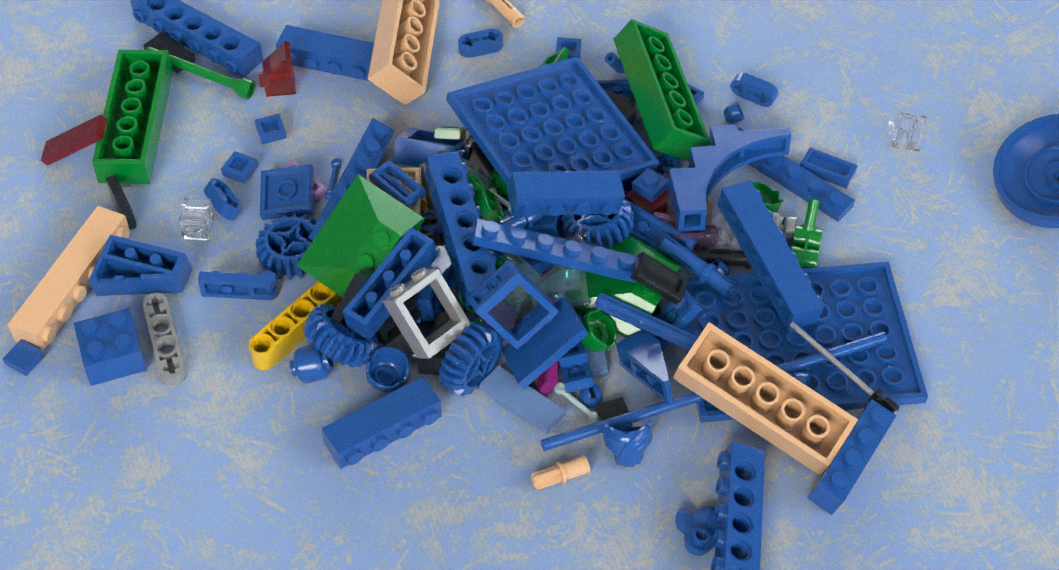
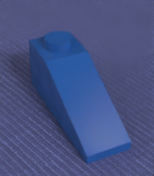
M640 330L616 343L620 366L668 405L673 402L672 392L662 353L663 345L660 339L644 330Z

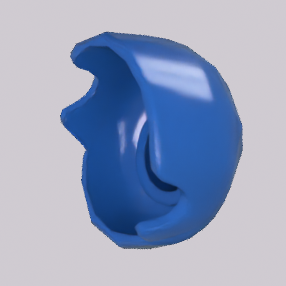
M393 346L376 349L366 365L365 375L367 382L374 389L385 393L401 388L410 372L409 358L401 349Z

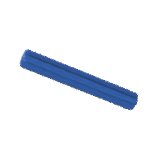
M600 293L595 301L594 307L596 309H600L611 316L687 351H690L698 339L697 336L606 294Z

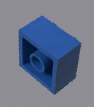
M130 308L74 323L83 365L91 386L147 371Z

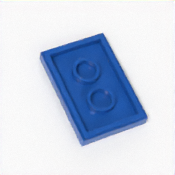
M565 296L554 303L559 313L550 323L544 325L534 334L529 342L524 343L518 350L510 343L503 347L502 353L517 383L523 388H526L588 335L571 302Z

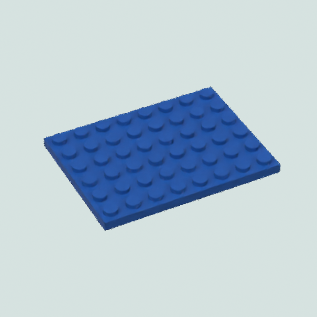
M889 261L803 268V272L810 278L811 286L815 293L821 297L824 308L817 323L802 327L801 329L824 349H830L885 332L887 336L886 343L836 359L874 392L880 389L883 392L882 398L889 397L897 405L926 403L928 398ZM755 272L725 275L735 282L734 287L726 296H723L707 283H701L698 277L688 278L685 290L693 296L702 307V310L683 329L684 331L699 337L707 324L711 323L775 366L819 352L795 330L787 331ZM830 360L795 371L809 373V388L843 410L863 409L869 403L870 395ZM706 400L696 403L700 423L735 420Z

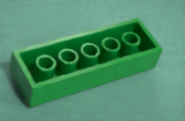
M631 19L613 40L617 48V54L620 56L623 70L628 78L630 89L635 97L636 106L643 119V125L650 138V144L657 152H663L678 159L689 161L690 147L709 146L711 141L669 34Z
M118 50L103 116L108 119L103 139L96 143L92 160L98 183H107L106 178L115 175L120 184H150L173 74L168 50Z

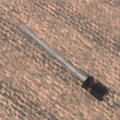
M792 322L790 324V327L870 395L868 402L873 399L894 414L899 410V406L889 397H881L883 392L880 389L874 392L796 323Z

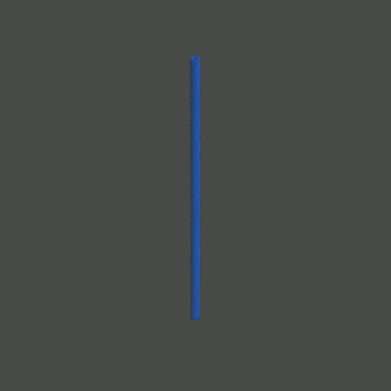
M880 332L826 350L835 358H839L886 343L887 336L885 332ZM817 352L776 366L789 374L829 360L822 353ZM694 392L673 398V402L669 405L662 401L540 440L543 451L603 433L604 422H609V426L616 429L704 401L705 399Z

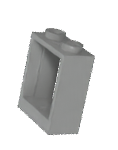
M424 267L415 271L411 275L412 280L405 285L401 283L393 287L389 291L390 295L382 302L417 358L430 359L454 341L457 335L461 334L463 329L469 327L471 323L439 269H426ZM430 284L449 315L450 320L424 338L404 302Z

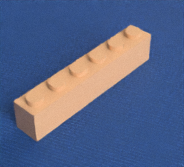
M100 206L96 207L9 322L8 327L15 342H19L22 339L44 351L49 343L53 342L60 327L70 319L72 311L79 302L83 301L88 289L91 287L88 280L110 234L128 239L130 229L125 215Z

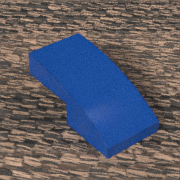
M580 341L558 360L566 393L594 387L586 350Z

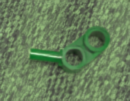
M809 198L805 223L795 227L791 249L797 255L798 263L802 269L815 268L817 266L823 229H818L815 226L820 200Z

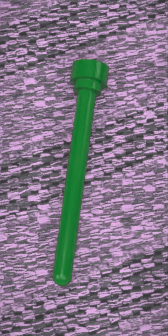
M148 47L146 50H158V49H155V48H153V47ZM169 54L172 66L232 88L241 98L249 100L255 91L256 83L248 78L236 80Z

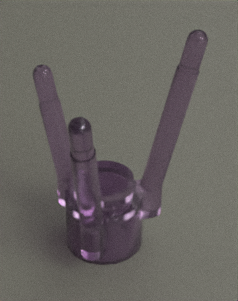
M658 212L653 214L656 218L676 222L673 215ZM705 225V230L677 234L676 237L677 239H696L697 242L691 251L693 252L695 248L706 249V246H715L718 242L719 233L715 225Z

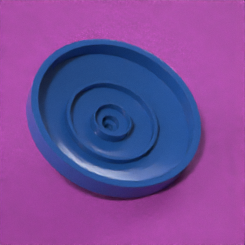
M1059 114L1039 117L1017 128L1000 146L993 166L996 191L1003 205L1020 220L1045 228H1059Z

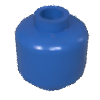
M309 345L295 350L293 360H290V369L294 377L298 376L303 383H311L328 378L330 371L334 369V361L328 356H323L322 352L315 350L314 345Z

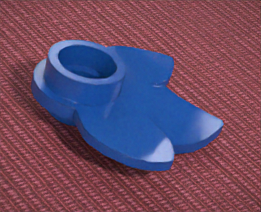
M703 506L697 510L696 514L680 507L676 513V527L684 534L685 547L693 555L702 556L710 552L712 548H715L712 546V538L716 530L717 520H714L715 508L712 506Z

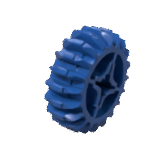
M624 200L618 214L562 215L561 228L567 240L612 249V245H621L622 239H628L629 233L633 231L634 215L629 201Z
M295 213L292 217L287 218L283 214L281 220L273 218L272 224L265 223L264 230L259 231L258 239H256L255 243L256 255L263 269L272 271L274 274L276 273L279 279L284 275H287L289 280L296 275L301 279L306 272L296 265L312 243V240L308 237L316 224L315 218L308 220L305 214L298 218Z
M326 304L316 306L310 312L303 327L305 330L304 335L308 338V342L315 346V350L322 352L323 356H328L332 361H338L341 365L347 364L350 367H362L363 364H367L379 343L376 333L369 341L348 328L346 321L338 325L331 320V316L336 309L334 305L329 304L327 306Z
M480 321L477 323L473 322L469 327H465L462 333L458 334L455 341L451 343L450 348L445 351L446 355L441 360L442 366L439 368L441 384L446 386L445 388L450 392L461 396L473 393L475 388L479 389L480 383L497 366L496 362L501 357L500 352L503 350V338L493 327Z

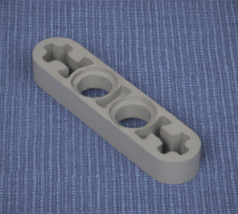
M151 293L144 298L143 309L158 371L163 383L170 386L178 385L185 379L186 370L168 300L162 293ZM159 304L161 314L155 315L153 305ZM164 323L169 325V327L163 332H157L154 330V328L159 324ZM165 345L174 346L170 353L164 354L159 352ZM173 362L175 368L174 374L169 373V367L167 363Z

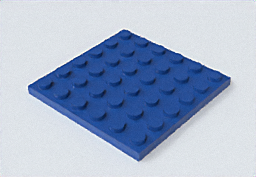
M578 56L451 91L446 96L447 103L507 187L512 172L619 171L622 181L642 174L647 168L656 170L659 165L658 159Z

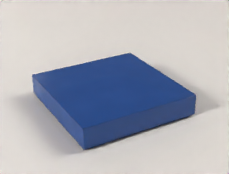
M312 164L261 170L260 217L262 220L282 218L283 214L286 217L293 216L294 213L296 216L314 214V167Z

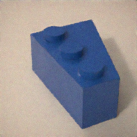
M110 234L88 281L97 296L151 294L157 292L178 293L183 292L193 269L186 253Z

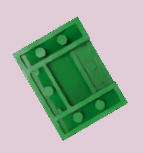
M358 174L296 266L342 297L356 273L367 267L375 272L411 227L418 230L425 218Z
M630 234L628 239H622L621 245L614 244L612 249L605 248L635 256L644 252L678 273L682 268L671 257ZM587 271L581 273L566 297L571 302L573 308L583 315L588 311L596 310L594 305L600 293L606 294L651 316L662 299V296L638 282L634 283ZM601 311L612 319L617 333L625 338L642 330Z

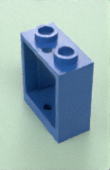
M410 127L396 137L393 163L419 167L420 164L426 162L428 155L459 152L461 162L466 163L471 157L469 137L466 136L463 139L435 138V131Z
M510 259L467 297L474 311L517 350L524 343L529 342L534 334L544 325L550 323L559 313L550 297ZM520 284L539 304L513 328L509 329L490 310Z

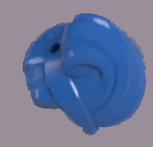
M646 420V424L643 427H633L628 424L616 429L609 426V422L603 423V441L606 447L614 454L617 465L634 467L641 463L643 451L653 438L652 421Z

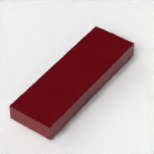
M100 114L47 140L41 161L46 165H50L102 140L108 119Z

